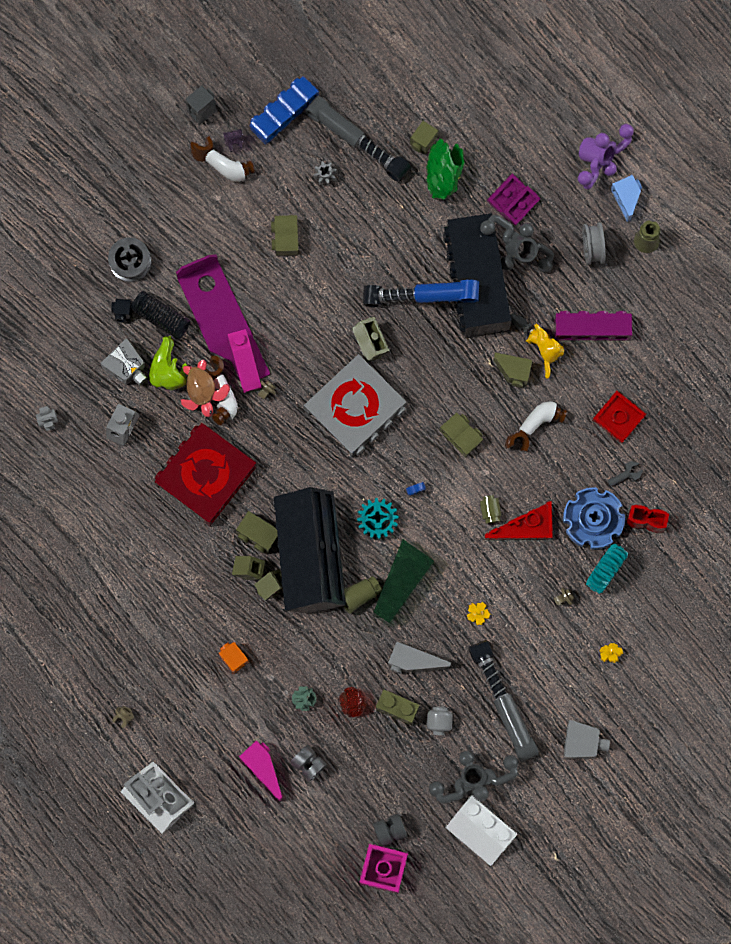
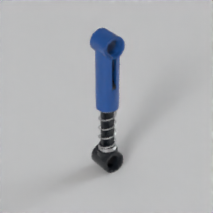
M461 280L460 282L417 284L412 289L407 287L400 289L398 287L393 290H386L378 285H366L363 288V306L381 307L385 302H397L398 300L401 302L416 300L417 303L478 302L479 281Z

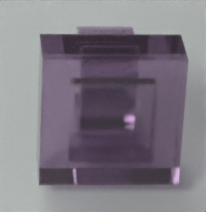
M241 129L223 133L225 146H228L230 152H233L232 146L234 144L239 145L240 150L243 149L242 143L244 140Z

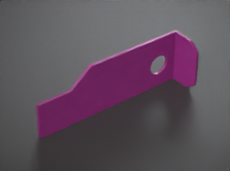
M207 255L177 270V279L209 351L232 362L238 375L227 334L246 329L259 379L271 375L221 269L217 255ZM205 276L212 277L215 281L214 288L208 292L202 291L198 286L199 280Z

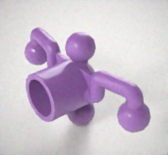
M624 124L620 127L619 134L624 140L618 145L614 141H610V138L605 133L598 134L595 139L587 137L582 141L579 148V157L581 160L591 163L592 172L582 171L578 175V182L585 189L592 188L598 178L601 167L603 173L607 176H612L616 173L617 166L612 160L614 154L620 153L631 143L634 133L631 125Z

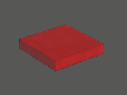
M616 391L596 414L593 421L622 444L643 420L646 413L620 392Z

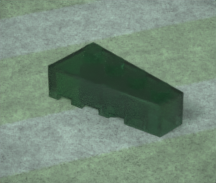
M402 539L373 612V616L388 627H390L434 565L433 559L404 539Z

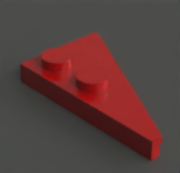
M552 501L485 534V540L552 539Z

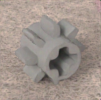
M322 161L320 167L315 166V171L318 173L314 174V179L319 178V185L326 183L329 186L331 180H336L333 174H336L337 170L331 168V162L324 164Z
M48 406L39 408L40 413L36 414L39 427H44L46 431L55 429L54 425L58 423L55 409L50 410Z

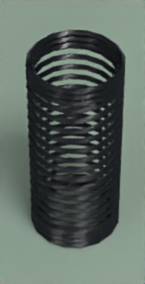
M145 290L141 291L132 303L131 311L135 314L137 313L146 321L149 320L160 330L163 329V331L177 340L182 338L190 325V319H187L184 315L181 316V313L178 314V312H175L170 306L167 307L158 299L156 300V297L153 298Z

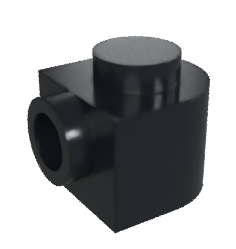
M116 298V301L112 302L111 312L114 313L116 322L131 321L132 299Z

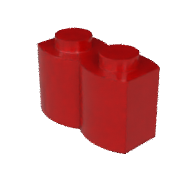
M632 505L626 524L633 528H646L654 533H662L667 528L669 514L660 509L650 510L643 505Z

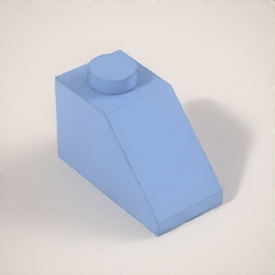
M633 175L613 183L611 191L627 222L631 221L642 189L639 180H635Z

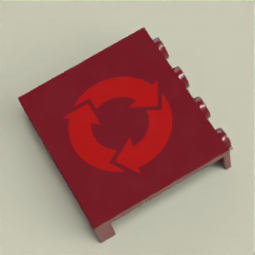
M201 422L199 426H195L191 430L190 438L187 441L184 440L179 445L178 453L168 459L167 467L163 471L160 470L154 479L156 487L160 486L200 516L204 523L211 526L257 468V464Z

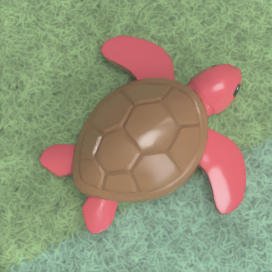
M201 360L197 367H183L184 373L188 375L186 385L191 400L182 399L181 404L189 410H196L201 405L203 415L211 417L213 406L210 401L225 399L229 394L230 386L229 384H224L219 390H215L213 378L205 371L207 362L206 360Z

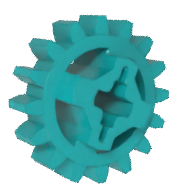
M375 498L374 503L369 499L368 506L361 505L363 511H358V515L361 517L357 518V522L362 523L359 525V530L365 529L363 532L364 536L369 533L370 539L377 536V539L380 540L382 535L388 538V532L394 533L392 527L398 526L394 521L398 520L399 516L394 515L397 509H391V502L386 505L385 499L379 502L378 498ZM374 508L371 514L366 515L370 509ZM381 508H384L388 513H384ZM377 515L380 518L379 523H377L375 520V516ZM385 524H389L387 528L382 530V527ZM367 525H371L372 527H374L375 531L370 529Z

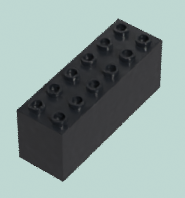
M492 213L447 220V226L444 227L445 244L448 243L446 250L447 260L451 261L449 268L451 279H454L453 282H460L461 280L479 281V301H457L456 304L457 315H461L459 322L460 333H464L465 338L510 331L511 315L496 232L494 231L491 235H484L480 229L481 223L488 220Z
M308 487L275 496L274 510L285 611L310 614L345 606L334 491Z

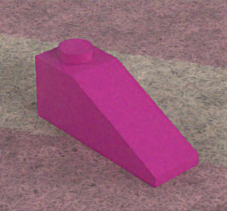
M246 329L227 334L243 393L262 388Z
M256 740L239 758L267 789L281 801L283 798L271 757L268 753L270 749L263 742L259 744Z

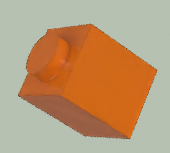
M228 642L220 648L221 652L218 654L233 675L249 663L235 642L231 644Z

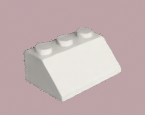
M152 762L141 770L140 773L149 784L157 777L163 778L164 786L158 787L155 791L165 803L149 816L126 787L122 789L121 793L162 834L191 808L194 802Z
M473 796L467 800L445 827L490 866L517 836V833Z

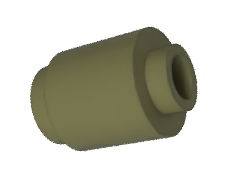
M494 495L483 497V501H480V507L485 523L494 524L501 522L500 517L502 515L499 499L494 498Z

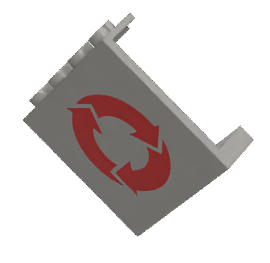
M359 354L304 404V410L308 415L312 414L349 451L351 458L355 454L357 456L360 455L368 442L372 443L379 436L378 432L382 429L386 430L393 423L391 420L394 417H400L406 411V401Z

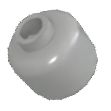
M434 706L432 710L428 711L427 728L433 731V735H445V732L452 729L453 713L448 711V707Z

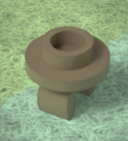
M270 381L260 382L264 386L258 394L262 399H265L269 392L274 395L277 393L274 390L276 386Z
M565 587L561 588L562 594L554 598L556 604L560 606L568 602L569 605H572L573 599H575L570 589L566 590Z
M125 706L117 707L115 710L116 715L113 717L112 722L115 723L118 718H121L123 720L121 727L124 728L134 718L132 710Z

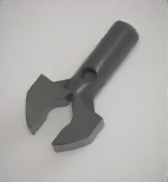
M630 461L625 464V471L609 479L608 484L614 486L627 478L635 482L639 480L643 469L637 473H630L632 468L639 465L638 462Z

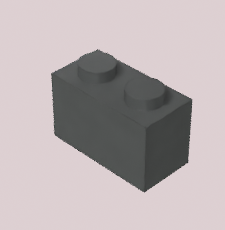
M202 85L185 99L187 113L199 126L216 112L214 93L209 88L205 89Z

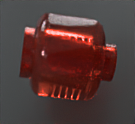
M348 687L340 694L339 702L343 714L352 718L363 714V711L366 709V701L361 690L355 689V687Z

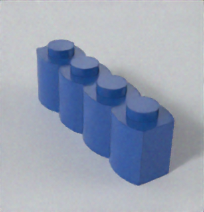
M304 76L300 79L296 78L291 83L290 89L280 92L277 96V101L268 103L262 114L255 115L251 119L250 130L265 145L286 128L292 120L298 117L316 96H319V91Z

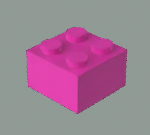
M369 844L359 884L398 894L408 853Z

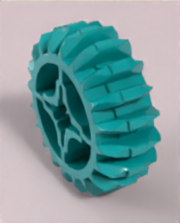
M611 545L587 579L586 585L594 592L602 593L626 560L628 552L621 546Z

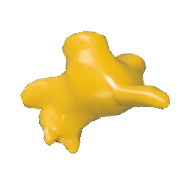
M536 323L534 325L535 329L530 331L526 342L529 344L534 343L539 347L544 360L545 378L548 379L551 374L550 364L560 356H563L565 350L554 338L550 339V335Z

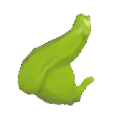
M171 336L163 337L162 344L151 364L150 383L155 387L176 390L187 384V378L183 371V367L187 366V364L184 363L181 372L178 371L176 368L177 358H174L171 363L174 340L171 339Z

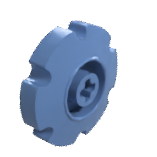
M595 487L578 491L575 494L576 501L569 500L564 509L563 523L569 525V528L566 530L567 535L580 547L585 543L589 544L591 550L610 546L613 543L612 536L619 537L625 525V514L619 512V509L622 507L621 502L614 494L607 490L603 494H600L598 488ZM593 515H595L597 519L595 522H592L591 517Z

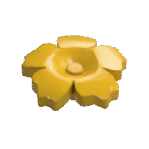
M483 602L477 603V607L474 603L469 605L468 612L470 613L467 614L468 620L471 622L475 621L476 625H482L485 619H489L490 613L488 609H485L486 604Z
M610 643L609 646L605 645L599 650L601 661L603 662L609 659V662L615 663L618 661V657L623 654L622 648H619L615 643Z

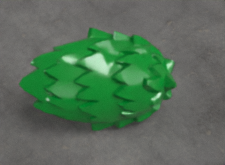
M441 138L436 144L432 145L427 161V186L434 200H444L458 190V180L461 177L465 162L463 149L458 144H455L453 149L449 150L448 143H444Z

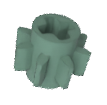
M299 686V691H294L292 695V702L296 709L309 711V706H314L316 703V694L312 688Z

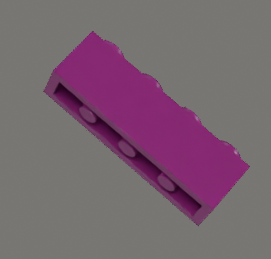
M560 311L555 315V340L630 341L632 338V314H627L626 311H617L616 313H608L607 311H598L597 313H589L588 311H579L578 313Z

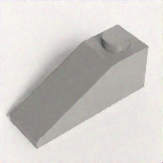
M396 642L388 666L391 667V671L401 674L402 672L412 673L450 669L451 662Z

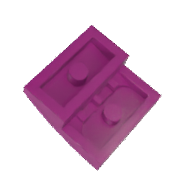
M512 173L486 201L508 221L517 225L541 198Z

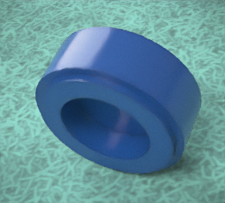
M424 482L406 488V491L411 496L424 491L426 487Z

